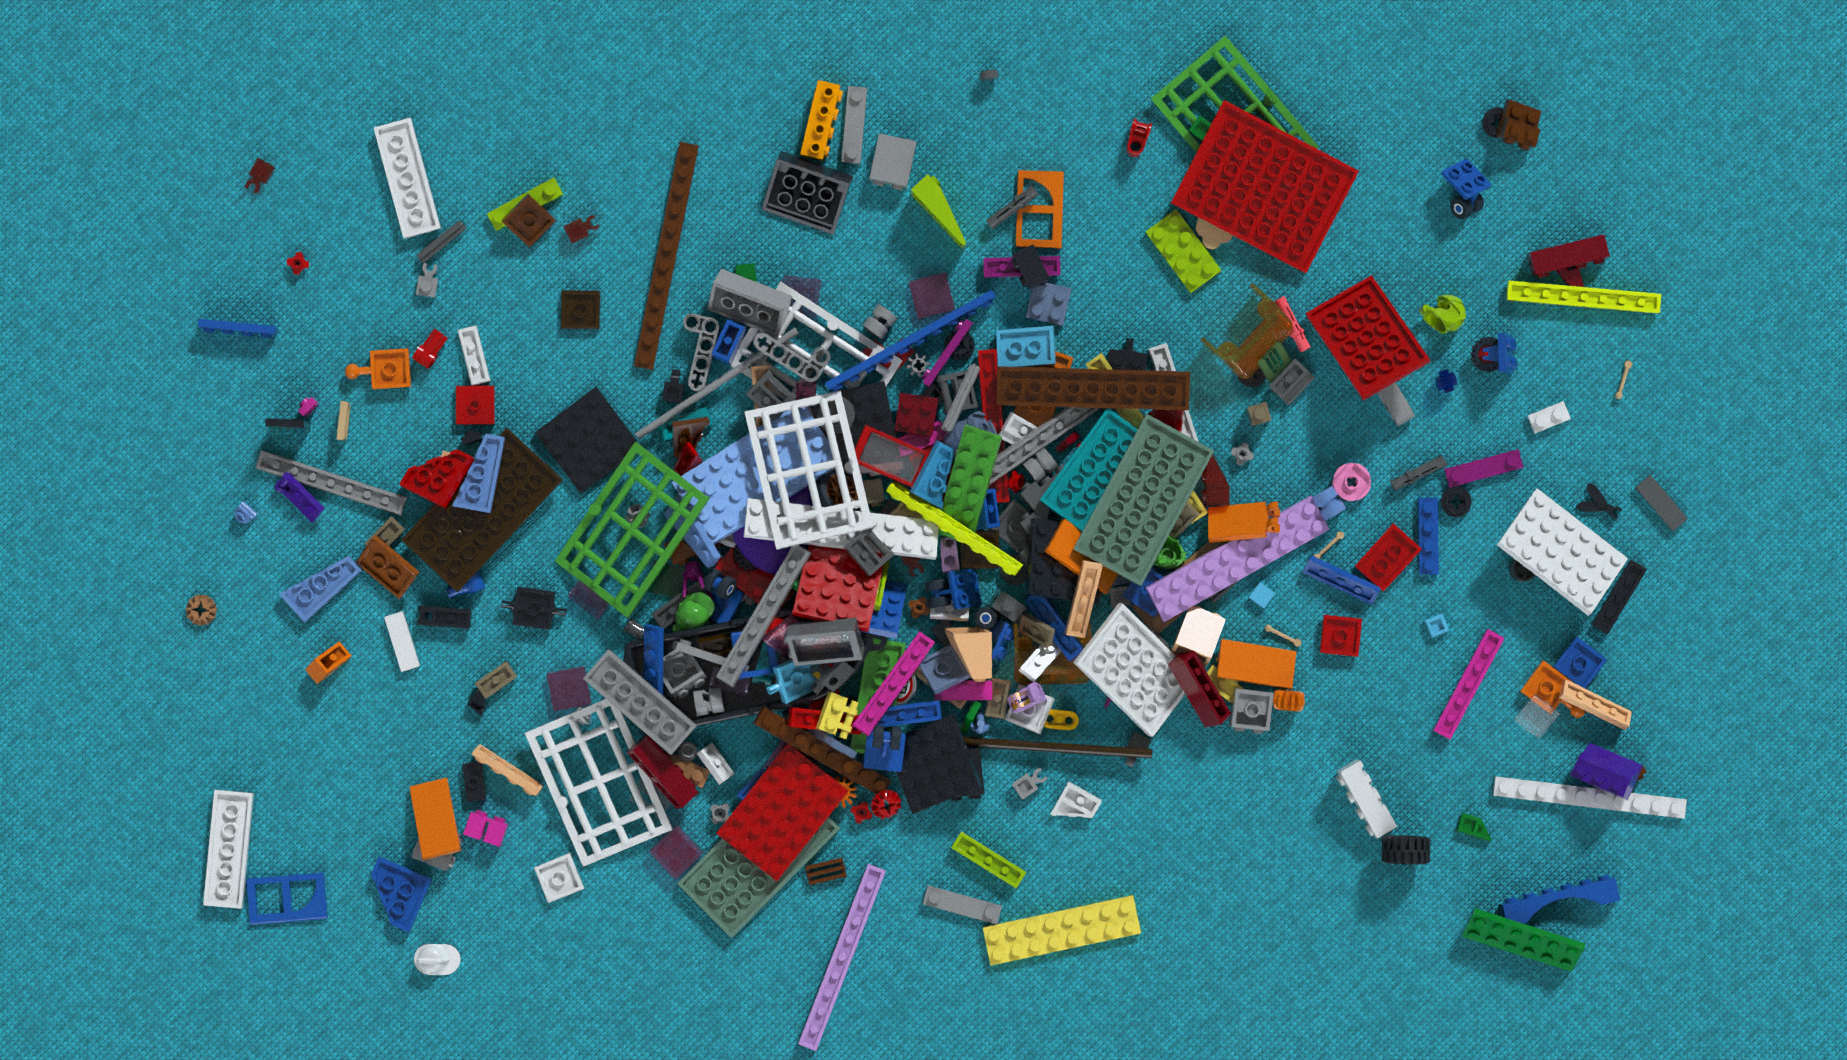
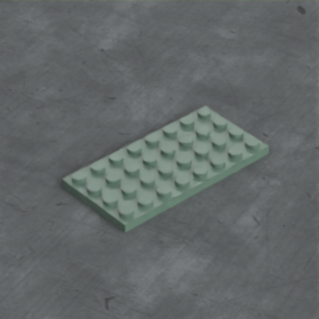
M1146 414L1073 550L1097 563H1101L1102 566L1131 582L1142 586L1214 450Z
M828 816L777 881L722 838L677 884L732 938L817 853L840 827Z

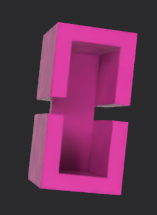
M481 810L471 812L463 834L480 840L484 834L487 822H489L483 841L498 847L502 846L509 824L505 823L506 819L495 816L494 819L487 817L488 813Z

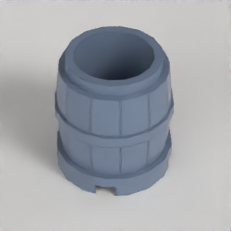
M977 411L971 414L969 418L957 422L952 432L944 434L943 442L948 447L954 449V459L956 458L962 432L966 424L997 435L991 420L986 421L984 413Z

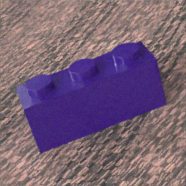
M1589 743L1578 757L1570 776L1628 801L1643 765Z

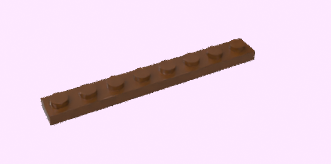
M762 707L753 722L760 728L875 794L887 790L891 783L890 779L872 769L864 768L863 764L829 746L802 728L787 726L788 720L765 707Z

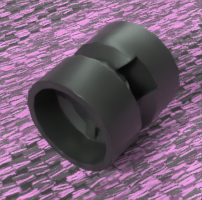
M1516 559L1512 560L1509 564L1508 570L1512 579L1524 582L1535 577L1534 573Z

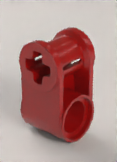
M1137 119L1133 120L1126 146V152L1129 156L1139 157L1142 154L1150 134L1151 123L1144 124L1138 122ZM1137 143L1140 146V150L1137 152L1132 151L1130 145Z

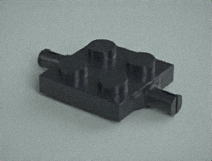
M1126 338L1125 349H1109L1108 363L1112 369L1146 370L1148 354L1134 351V339L1131 338L1130 341V338Z
M517 587L516 597L513 601L502 600L501 602L509 604L501 605V608L512 609V625L551 630L554 616L566 617L567 614L559 612H567V608L556 607V592Z

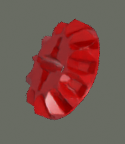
M883 790L877 793L871 801L872 812L881 819H891V816L897 814V811L901 808L899 795L891 790ZM885 799L889 803L888 810H886L885 807H883L885 805Z

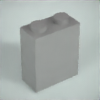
M879 133L869 178L870 181H873V185L883 187L884 184L892 185L891 188L902 191L903 188L907 189L917 141Z

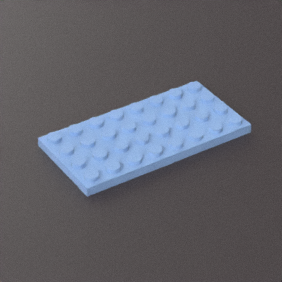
M806 407L798 409L801 422L814 419ZM791 410L782 412L774 421L771 419L772 428L794 424ZM763 425L757 428V432L764 430ZM820 427L804 429L811 465L832 461L833 457L829 441ZM796 431L774 436L782 471L804 467ZM747 434L681 476L710 498L699 514L698 519L714 545L745 526L748 498L765 500L750 434ZM767 438L759 439L767 475L773 474L774 468ZM835 468L813 472L815 481ZM806 474L784 479L788 498L808 486ZM777 481L769 482L773 501L781 502ZM672 482L673 486L679 494L683 493L685 495L687 493V491L683 489L680 485H678L676 482ZM694 496L689 502L692 509L698 502V499Z

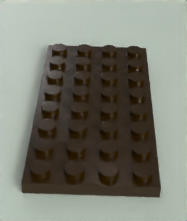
M508 428L499 435L505 437V443L491 513L452 506L468 474L467 471L447 507L443 508L434 504L401 539L456 592H459L563 481L559 475Z

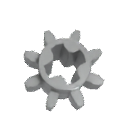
M915 353V358H907L910 363L905 367L911 369L910 375L917 372V376L921 377V372H925L926 365L930 363L924 361L925 355L918 358V354ZM916 360L922 363L919 370L913 367V364H916Z
M635 504L630 506L627 510L628 515L625 516L626 521L632 524L643 505ZM649 512L638 528L644 527L649 522L647 518L650 516Z

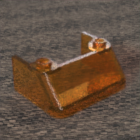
M1253 283L1250 284V288L1261 299L1257 306V311L1264 320L1239 348L1232 342H1224L1216 349L1204 337L1200 339L1207 350L1241 379L1250 378L1260 368L1258 365L1260 359L1263 357L1264 361H1266L1272 355L1269 350L1271 349L1272 353H1274L1275 348L1273 346L1278 341L1282 344L1293 331V323L1290 318Z
M1088 623L1085 638L1077 637L1084 647L1092 639L1091 623ZM1014 624V680L1018 684L1029 685L1033 682L1022 674L1019 669L1039 646H1033V642L1029 637H1018V626ZM1061 651L1035 682L1038 684H1082L1090 681V678L1073 663L1076 658L1073 661H1068Z

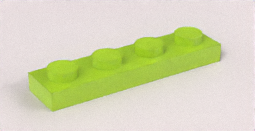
M553 177L487 213L495 230L498 231L506 226L501 220L528 193L541 206L563 196L564 194L555 178Z
M962 831L951 847L1016 889L1026 874V871Z

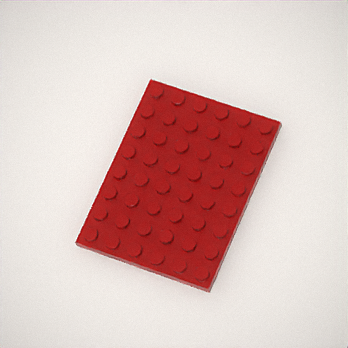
M1223 100L1170 203L1303 273H1307L1359 170Z

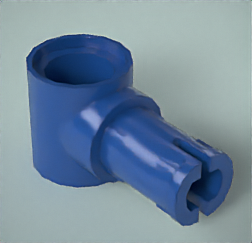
M478 571L459 592H456L450 586L446 588V593L451 599L463 593H476L478 590L481 591L486 587Z

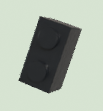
M1033 244L1012 254L1013 259L1010 261L1015 271L1019 270L1021 274L1019 280L1023 288L1027 287L1028 290H1031L1050 280Z

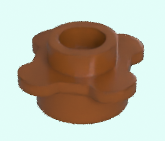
M920 597L919 600L909 601L908 606L911 607V616L913 618L929 614L930 610L927 608L926 598Z

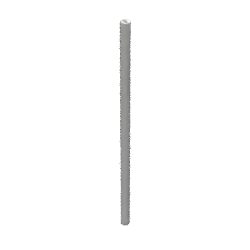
M793 328L778 338L777 341L784 344L799 333L796 328ZM770 344L767 346V347H768V349L766 350L767 352H769V348H770V346H771ZM758 351L702 390L636 432L637 438L640 440L765 357L766 354Z

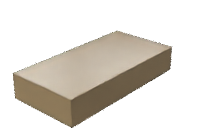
M341 401L337 430V440L342 441L347 440L351 404L346 401Z

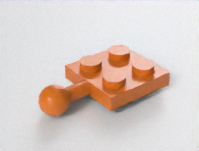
M408 348L370 351L371 366L358 367L355 364H349L345 368V375L349 379H355L359 375L371 374L373 390L411 387Z
M1544 660L1541 661L1520 690L1521 693L1549 714L1553 713L1560 702L1570 709L1571 715L1575 718H1580L1585 714V710L1559 698L1562 682L1565 679L1570 682L1572 681Z

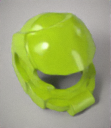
M1454 295L1438 296V308L1430 307L1427 304L1419 308V313L1423 316V320L1442 334L1458 330L1466 319L1464 304L1461 299Z

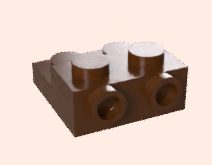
M1510 99L1506 100L1496 137L1502 138V142L1507 144L1516 143L1519 145L1518 148L1524 150L1535 148L1541 130L1537 126L1542 111Z

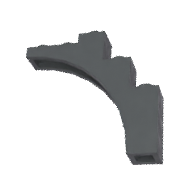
M1064 464L1055 470V476L1052 478L1047 476L1040 482L1041 487L1035 481L1032 484L1028 482L1020 488L1022 492L1019 494V497L1032 512L1030 514L1028 511L1020 518L1022 522L1018 524L1028 538H1030L1031 519L1047 520L1049 507L1039 500L1063 469ZM1029 542L1019 548L1022 552L1018 554L1027 567Z

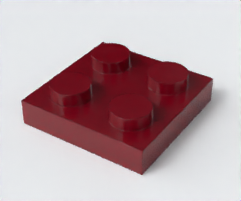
M900 393L895 431L933 437L938 398Z

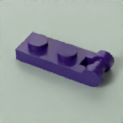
M284 473L281 480L274 485L275 490L283 493L311 523L316 521L325 510L290 473Z

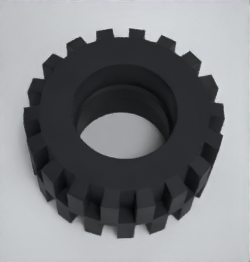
M1408 835L1382 837L1381 861L1389 864H1427L1430 862V838Z

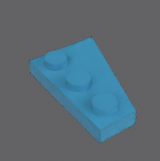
M936 440L910 490L911 493L940 509L943 508L942 498L943 493L947 489L945 484L947 474L950 473L954 449Z

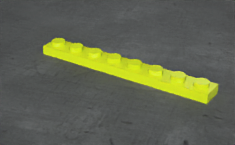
M1508 281L1506 300L1659 314L1661 294Z
M896 480L887 488L886 491L890 493L893 499L900 500L910 510L919 512L925 520L937 524L940 530L951 533L957 541L966 543L972 551L981 553L990 563L998 564L1007 574L1015 576L1021 570L1022 563L937 507L911 493L908 488Z

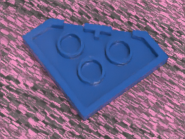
M379 856L371 876L376 884L383 906L387 911L391 925L410 932L433 878Z

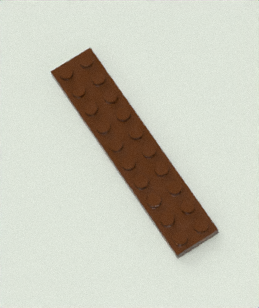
M997 366L996 405L1189 410L1190 371Z

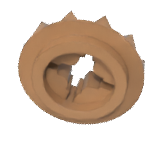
M206 595L194 596L188 601L185 608L187 618L196 625L209 624L215 618L217 612L215 602ZM202 601V607L209 610V612H202L200 617L199 612H196L193 608H199Z

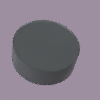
M986 70L979 73L980 81L999 78L997 70Z

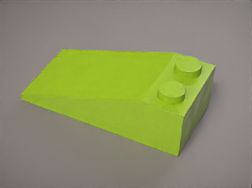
M927 174L911 189V195L964 250L966 248V241L940 188L941 183L935 176L930 177Z

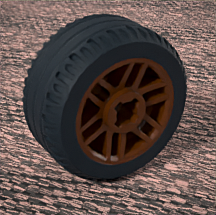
M835 469L822 475V477L815 481L821 507L843 504ZM843 469L851 501L858 500L853 475Z

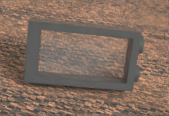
M857 618L788 624L787 632L784 633L785 644L789 646V658L793 659L794 666L863 660L865 646L858 627Z

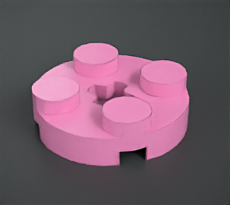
M1344 464L1333 475L1332 485L1338 496L1343 500H1360L1367 495L1371 486L1370 474L1360 464ZM1348 477H1349L1350 479H1352L1353 477L1356 478V480H1355L1356 486H1355V487H1354V486H1350V487H1349V486L1347 485V484H1348V481H1347V478H1348Z

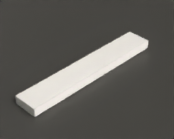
M1167 343L1148 349L1155 371H1176ZM1184 410L1181 433L1198 441L1189 411Z

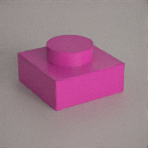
M312 397L309 399L305 398L299 406L301 408L298 412L307 417L319 405V402Z

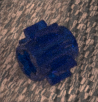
M1448 369L1439 371V376L1435 377L1437 389L1439 391L1444 390V393L1453 391V386L1458 385L1455 373L1449 372Z

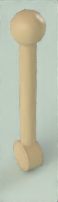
M1631 361L1624 363V374L1619 390L1615 394L1617 399H1621L1623 396L1622 390L1628 370L1632 367Z
M1338 532L1336 537L1325 548L1313 556L1320 559L1339 539H1343L1344 533Z
M1269 624L1265 626V631H1271L1293 642L1297 647L1301 645V640L1293 639L1273 629Z

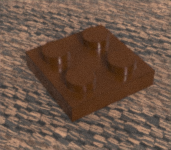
M528 193L501 221L530 247L556 219Z

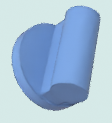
M244 501L234 510L235 518L245 524L258 515Z
M977 712V722H972L970 728L975 733L983 734L989 730L990 725L984 721L983 713Z

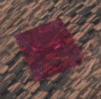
M816 382L796 383V400L816 396Z

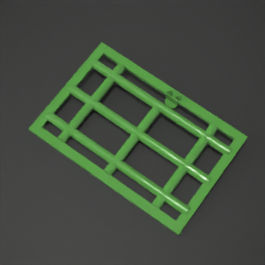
M1226 35L1156 95L1151 97L1153 103L1190 147L1197 152L1200 145L1177 119V116L1183 113L1193 125L1197 118L1188 107L1204 93L1219 109L1222 101L1213 92L1211 87L1228 74L1252 103L1244 111L1252 114L1257 109L1269 124L1286 132L1265 107L1274 105L1293 128L1288 134L1294 137L1299 135L1305 143L1315 148L1319 147ZM1223 47L1234 58L1229 63L1219 52ZM1211 57H1214L1222 69L1205 82L1196 70ZM1237 65L1244 69L1265 94L1263 98L1264 105L1235 72L1234 68ZM1191 76L1199 88L1182 101L1173 89ZM1166 95L1177 106L1172 111L1162 101Z
M634 442L595 502L590 505L589 511L555 562L626 618H629L710 498L640 444ZM638 453L642 456V459L636 468L633 469L629 465ZM648 462L665 474L657 486L641 475ZM626 472L630 475L583 545L579 542V539L594 517L601 513L604 502ZM671 479L687 491L680 503H677L663 492ZM635 481H637L652 492L632 524H630L615 511ZM694 496L698 499V502L692 511L689 512L685 508ZM659 498L674 509V512L655 540L652 541L640 532L638 527ZM680 515H682L685 521L666 549H662L660 547L661 543ZM611 518L623 527L626 532L605 562L593 553L590 548ZM634 536L649 549L627 579L615 570L612 565L631 537ZM575 547L579 552L570 563L566 559ZM656 553L660 558L638 588L634 583ZM585 556L601 568L594 580L577 568ZM607 573L623 585L616 597L600 586ZM631 591L635 595L628 605L625 606L621 602L628 592Z

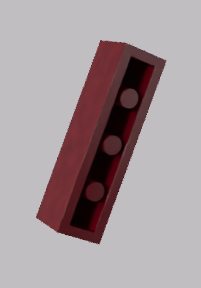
M1603 234L1528 253L1527 257L1532 277L1538 275V278L1550 276L1549 272L1557 271V274L1567 272L1570 267L1575 266V269L1587 267L1586 263L1594 262V265L1604 263L1605 259L1610 257L1605 235Z
M1194 650L1178 653L1168 663L1204 727L1221 725L1231 715Z
M642 736L627 751L629 756L676 809L683 808L698 793L695 789L696 785L690 779H686L683 775V770L678 765L673 764L670 760V755L666 751H662L658 743L650 736Z

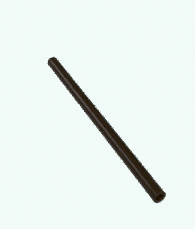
M963 737L967 747L1152 759V749Z

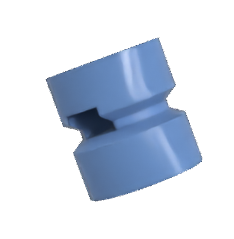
M1333 485L1312 497L1316 507L1321 508L1320 514L1325 521L1346 509L1342 500L1337 499L1338 494Z

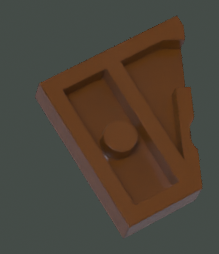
M708 417L672 422L674 457L680 456L686 442H690L696 450L697 444L703 437L702 432L705 426L710 424Z

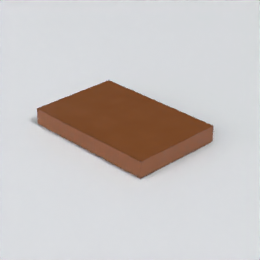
M376 535L370 540L355 562L398 599L403 597L419 574L416 568Z

